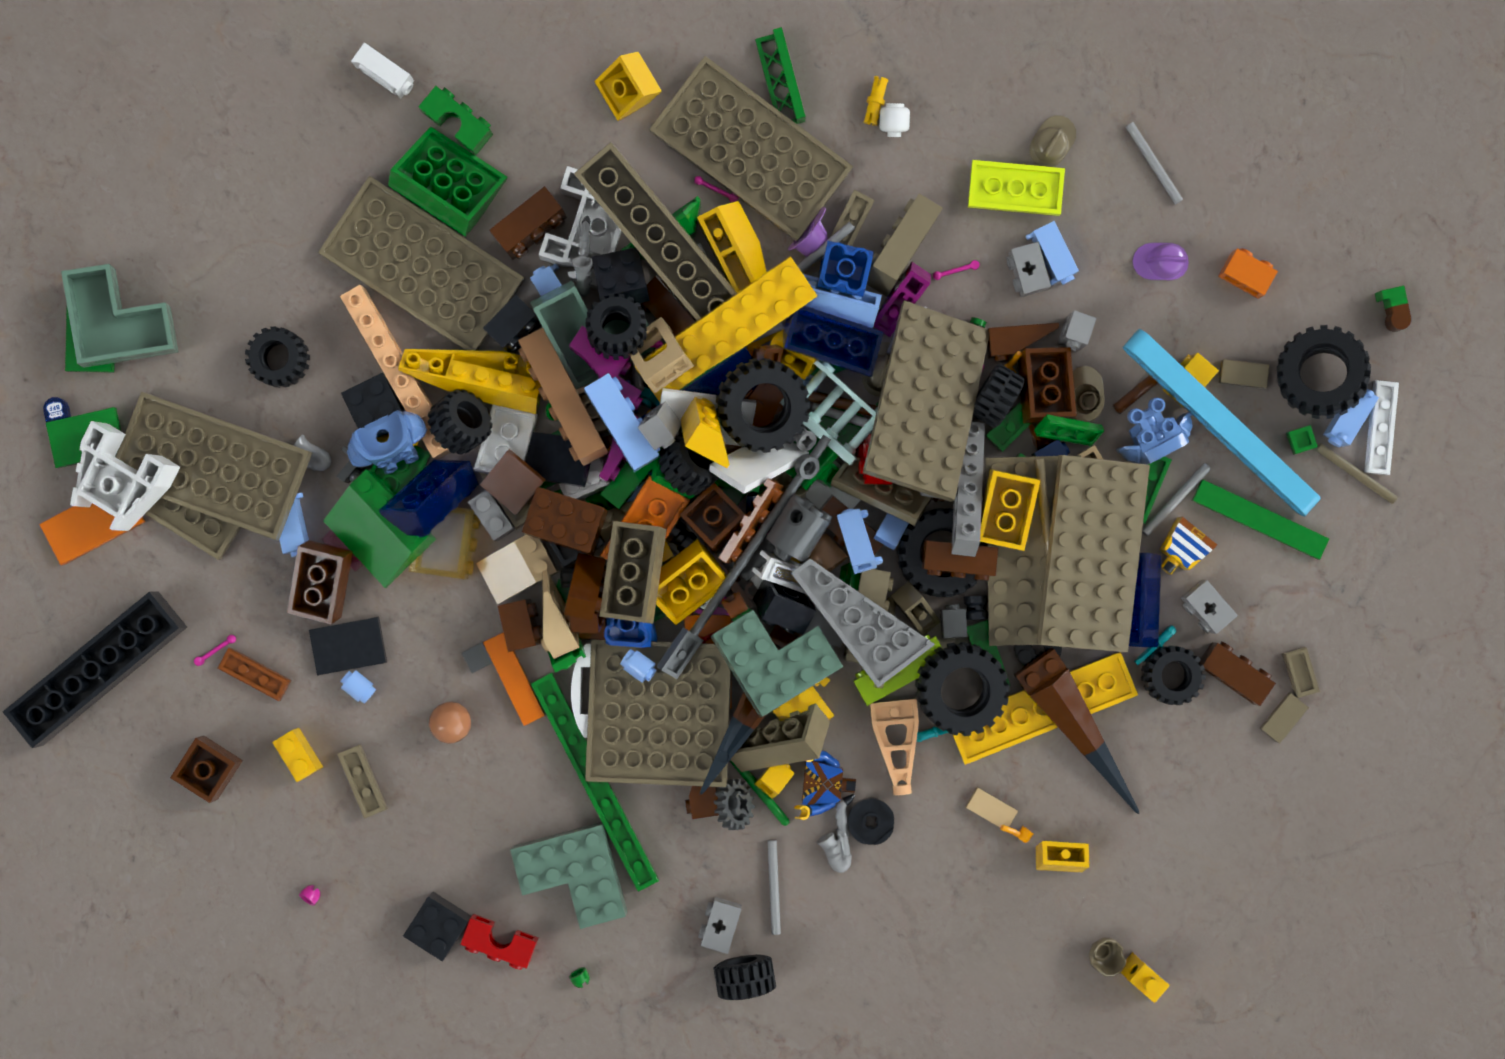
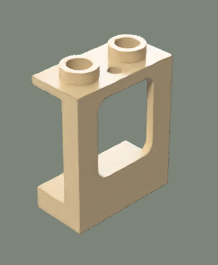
M662 317L647 326L646 340H643L644 345L641 349L637 347L638 353L635 355L629 354L643 380L654 393L694 366L672 334V329ZM664 339L667 344L666 349L645 362L640 354L656 342Z

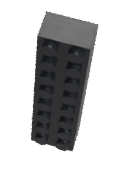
M159 591L148 592L6 708L3 713L31 748L43 746L183 632L187 626Z

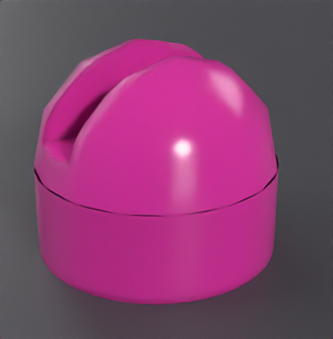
M309 885L301 891L299 896L306 903L314 906L320 898V890L318 888L314 890L315 886Z

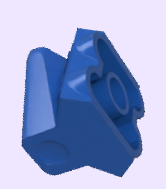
M827 241L818 274L817 287L863 297L872 263L873 251L845 245L840 242Z
M606 618L604 637L608 645L644 648L651 647V642H657L658 640L654 622L649 624Z

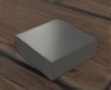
M483 642L462 652L471 673L493 663Z

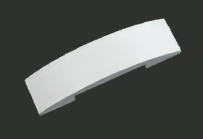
M586 643L584 646L586 657L583 658L581 656L577 659L571 682L572 709L577 726L584 738H587L588 712H582L583 667H590L591 643Z

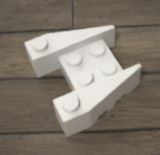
M569 166L566 168L560 187L561 194L581 200L569 239L546 233L539 252L540 260L562 267H574L573 259L580 256L578 254L580 250L578 244L581 243L579 236L581 235V223L585 216H589L591 221L589 246L592 257L615 252L622 232L574 175L578 169Z
M91 421L80 444L82 455L80 463H77L76 472L79 473L76 487H73L70 505L90 507L93 503L115 517L109 529L129 531L171 487L180 466L163 456L146 454L137 471L115 457L126 434L107 423Z

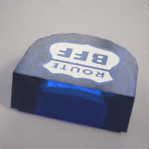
M52 397L43 406L46 423L71 417L69 405L64 399Z

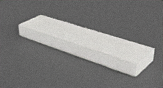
M1373 381L1372 391L1379 399L1370 412L1364 473L1390 475L1399 388L1398 382Z

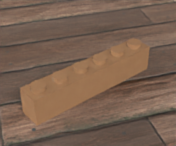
M542 327L519 339L518 341L522 348L518 349L524 362L529 361L531 368L528 371L534 382L539 380L542 387L538 390L544 401L549 400L552 407L548 410L554 421L559 419L562 425L559 431L564 441H570L572 447L569 448V451L574 460H580L582 465L585 466L608 454L609 452L544 328Z

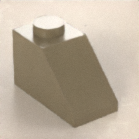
M909 581L891 595L901 611L922 636L941 622L924 597Z

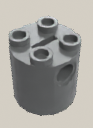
M793 494L766 535V539L775 545L772 553L788 563L792 557L806 562L831 523L832 516L823 510L815 508L814 504L809 500Z

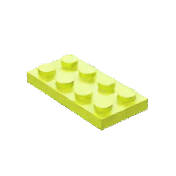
M972 160L967 208L1060 216L1065 168Z

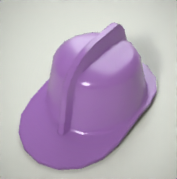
M825 207L819 211L798 242L796 240L792 242L788 248L789 251L795 248L807 258L827 241V232L820 221L826 211Z
M1173 243L1144 244L1138 248L1133 257V266L1137 274L1150 280L1178 279L1184 275L1189 263L1185 250Z

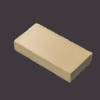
M976 787L965 806L998 827H1001V825L1009 827L1018 810Z

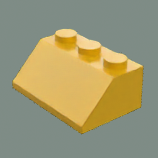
M694 397L680 419L685 447L728 468L730 464L715 405L706 398L699 399Z
M698 539L661 567L656 605L675 625L712 598L727 577L713 555Z

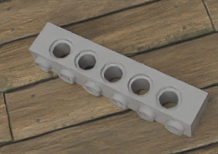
M971 421L954 500L951 554L975 557L980 543L985 423Z

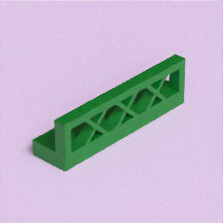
M782 27L773 29V34L755 39L772 106L780 112L784 106L793 110L795 119L791 120L796 124L803 123L806 116ZM774 40L776 50L770 56L763 52L761 44ZM777 53H778L779 60L775 59V56L777 55ZM765 57L769 59L768 64H766ZM772 61L782 68L778 79L769 74L768 68ZM782 76H784L785 83L781 81ZM771 79L775 81V84L773 86L771 83ZM778 83L787 88L788 94L784 101L774 94ZM788 98H790L791 105L787 103ZM777 102L781 103V106H780L779 109H778Z

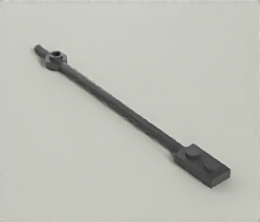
M823 435L810 454L801 455L795 463V477L690 631L684 627L681 629L657 665L661 671L678 679L703 642V639L698 636L759 547L790 497L795 494L804 479H812L818 473L820 467L818 458L831 441L827 436Z

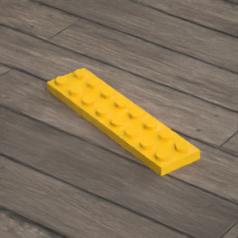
M791 256L675 336L683 352L694 366L663 388L684 390L817 297V294ZM663 344L661 347H659L651 354L643 358V360L645 362L649 361L650 359L658 355L660 352L665 350L667 344ZM660 389L656 393L653 392V394L656 396L659 402L661 399L662 389Z
M1116 652L1070 671L1091 714L1138 696L1121 652ZM1025 690L1007 696L1009 698L1008 704L1003 705L1001 708L1004 713L1001 718L996 716L993 719L995 724L991 728L986 725L983 727L984 732L979 734L972 731L971 736H963L961 733H958L957 736H952L963 763L966 765L1058 727L1029 697Z

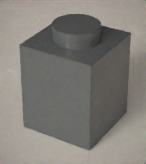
M960 604L946 605V609L940 610L941 637H967L966 609H960Z

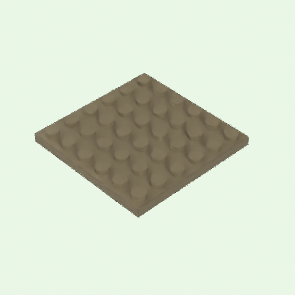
M591 640L585 781L683 786L703 785L727 731L730 719L731 670L715 644L701 643L678 679L657 667L673 642H651V647L639 648L612 646L606 644V640ZM630 649L635 652L638 650L656 663L654 668L657 671L649 682L645 680L641 683L623 670L624 667L620 665ZM728 763L709 787H727Z

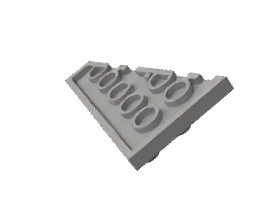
M807 560L791 573L877 687H880L935 645L813 560Z

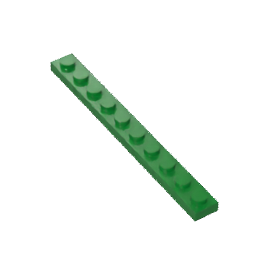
M553 673L531 683L637 891L639 892L657 883L659 878L610 783L585 781L587 739L581 734L574 714Z

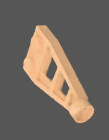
M917 699L870 704L872 728L893 783V795L912 794L910 783L919 726ZM904 724L906 726L907 732L904 743L892 745L888 741L885 732L888 725ZM892 751H906V765L904 768H895L893 766ZM901 780H903V781L906 782V784H897V783H898L899 781H901Z

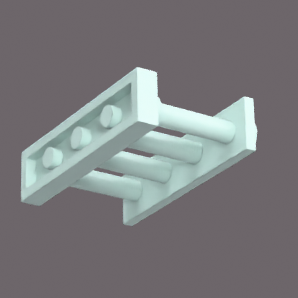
M817 360L814 364L820 370L805 386L809 393L807 398L826 376L830 377L837 386L814 412L811 411L808 414L810 415L808 422H803V424L820 439L823 435L831 439L827 446L852 466L858 459L854 455L857 452L855 449L873 430L877 408L875 410L872 409L833 374L835 369L828 362L824 361L821 363ZM845 391L855 401L831 428L824 429L819 424L822 421L820 418ZM783 398V399L781 400V402H780L783 406H784V398ZM863 407L872 417L849 443L842 445L837 440L839 437L838 433Z

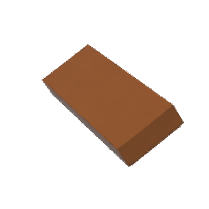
M231 647L227 649L217 669L277 701H281L292 681Z

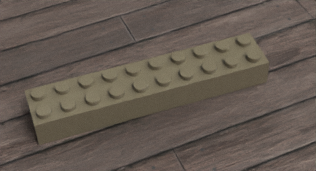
M612 141L574 173L697 321L737 293Z

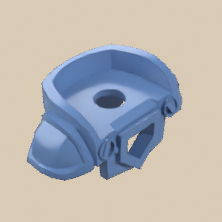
M1158 397L1152 398L1148 403V408L1143 411L1137 408L1131 409L1128 412L1127 418L1130 423L1136 424L1129 430L1134 445L1119 447L1116 449L1117 453L1121 454L1126 461L1148 465L1190 442L1188 437L1193 427L1190 417L1192 416L1191 412L1182 413L1176 420L1174 417L1163 418L1161 411L1165 408V402Z
M397 410L389 416L386 415L365 425V428L355 430L352 433L347 450L351 464L357 467H365L373 463L378 468H382L385 474H390L398 469L396 463L405 460L406 464L417 461L419 457L413 444L425 436L427 432L425 422L417 414ZM389 433V439L386 442L380 443L377 441V437Z

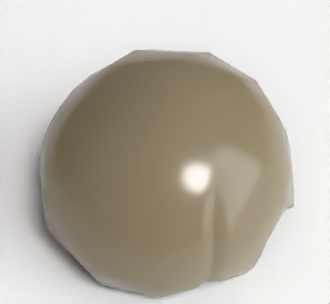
M1110 937L1101 938L1092 944L1089 952V960L1092 967L1105 977H1114L1121 973L1126 965L1123 947Z

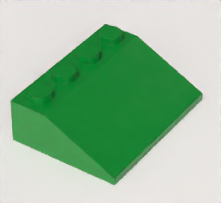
M430 126L391 168L388 186L466 237L479 222L506 182L507 176Z
M367 469L348 486L323 520L346 547L353 551L358 560L384 588H387L436 540L374 472Z

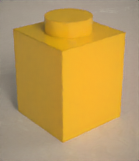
M789 764L767 767L755 782V785L773 799L782 791L795 773L791 770Z

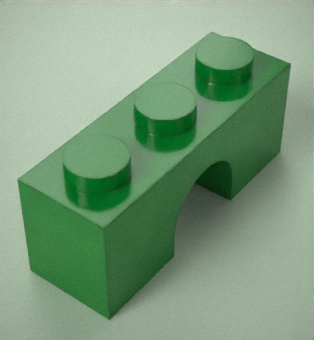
M435 86L418 106L419 109L439 127L449 118L460 119L461 127L455 134V138L476 156L493 135L489 128L491 125L481 116L478 119L471 114L473 110L464 102L461 104L457 103L454 100L455 96L444 87L441 90Z

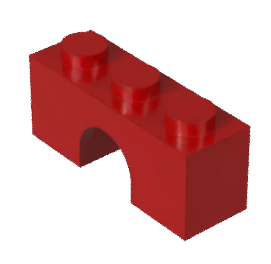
M476 914L470 917L460 944L465 946V950L478 954V952L487 954V958L496 962H500V960L509 962L510 967L518 970L528 968L539 937L517 930L510 943L501 944L494 939L492 934L495 921Z

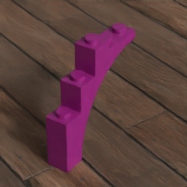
M581 326L569 345L570 350L581 357L597 374L599 379L608 373L611 378L616 376L623 387L620 390L624 399L630 398L635 407L634 411H636L643 401L640 398L642 391L619 377L620 375L625 376L632 365L629 363L630 356L627 359L620 356L619 360H614L613 356L606 359L603 353L597 354L595 347L592 348L589 343L586 328ZM612 439L608 459L599 475V479L605 483H608L610 479L614 481L621 470L618 467L622 459L627 461L614 439Z

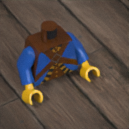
M821 751L819 759L805 761L802 805L794 806V809H801V814L798 817L796 816L795 819L806 820L809 816L819 815L834 808L836 803L841 800V792L855 793L856 779L843 778V768L840 767L839 761L826 751Z

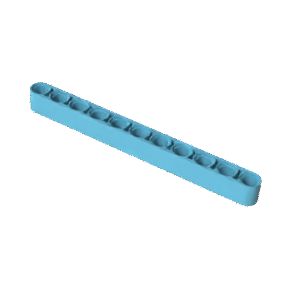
M1138 329L1123 346L1124 351L1183 407L1191 412L1200 423L1295 512L1305 517L1320 501V496L1149 334Z

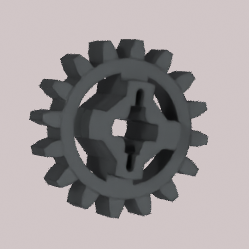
M741 779L727 780V787H719L721 791L715 792L718 800L714 801V804L717 805V809L714 812L719 813L717 821L723 822V828H728V830L745 829V825H750L749 818L754 817L751 809L755 808V805L752 804L754 796L750 795L751 787L746 788V781H741Z

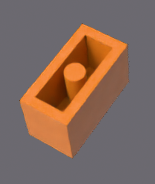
M1237 248L1231 252L1218 277L1259 299L1266 294L1278 271L1273 268L1270 262L1265 260L1259 261L1252 257L1253 254L1250 251Z

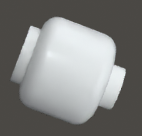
M886 103V107L880 110V130L887 132V137H901V132L909 130L910 110L904 107L902 103Z

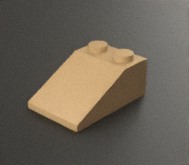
M528 535L513 541L476 563L497 604L541 582L542 571L547 570L550 576L560 572L544 541Z
M547 570L542 571V628L540 631L543 639H541V644L545 652H550L553 659L579 648L578 632H571L570 622H567L566 615H564L566 603Z

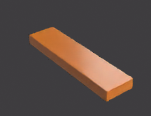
M504 632L484 641L483 644L523 726L545 716L515 651L508 652Z

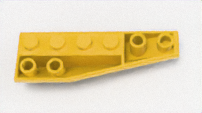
M739 201L718 206L697 217V222L727 281L737 293L767 272L760 241ZM780 331L760 339V344L763 345L771 341Z
M405 349L398 367L399 371L450 392L457 389L460 391L467 390L468 394H475L477 399L480 398L485 403L536 414L541 399L538 389L542 386L539 380L534 382L528 371L531 368L529 361L524 362L521 355L504 351Z

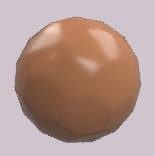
M445 702L440 704L429 717L430 731L440 742L447 744L459 742L468 734L471 728L470 714L459 703Z

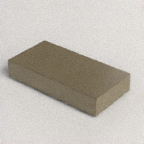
M1223 359L1221 360L1219 383L1265 389L1267 388L1270 365Z
M1307 647L1282 653L1295 697L1300 698L1320 692Z
M1288 692L1260 729L1280 744L1309 707L1292 693Z

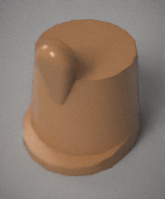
M826 533L822 535L807 560H813L830 572L845 561L848 556Z

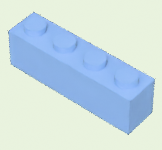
M803 274L817 294V297L798 311L828 318L839 323L843 322L854 325L861 329H873L882 295L865 291L863 297L817 287L819 278Z
M608 373L586 386L584 391L632 470L636 472L659 458L658 451H660V448L654 450L638 429L642 418L637 419L632 412L635 410V407L629 397L624 399L620 390L623 387L616 376L611 378Z

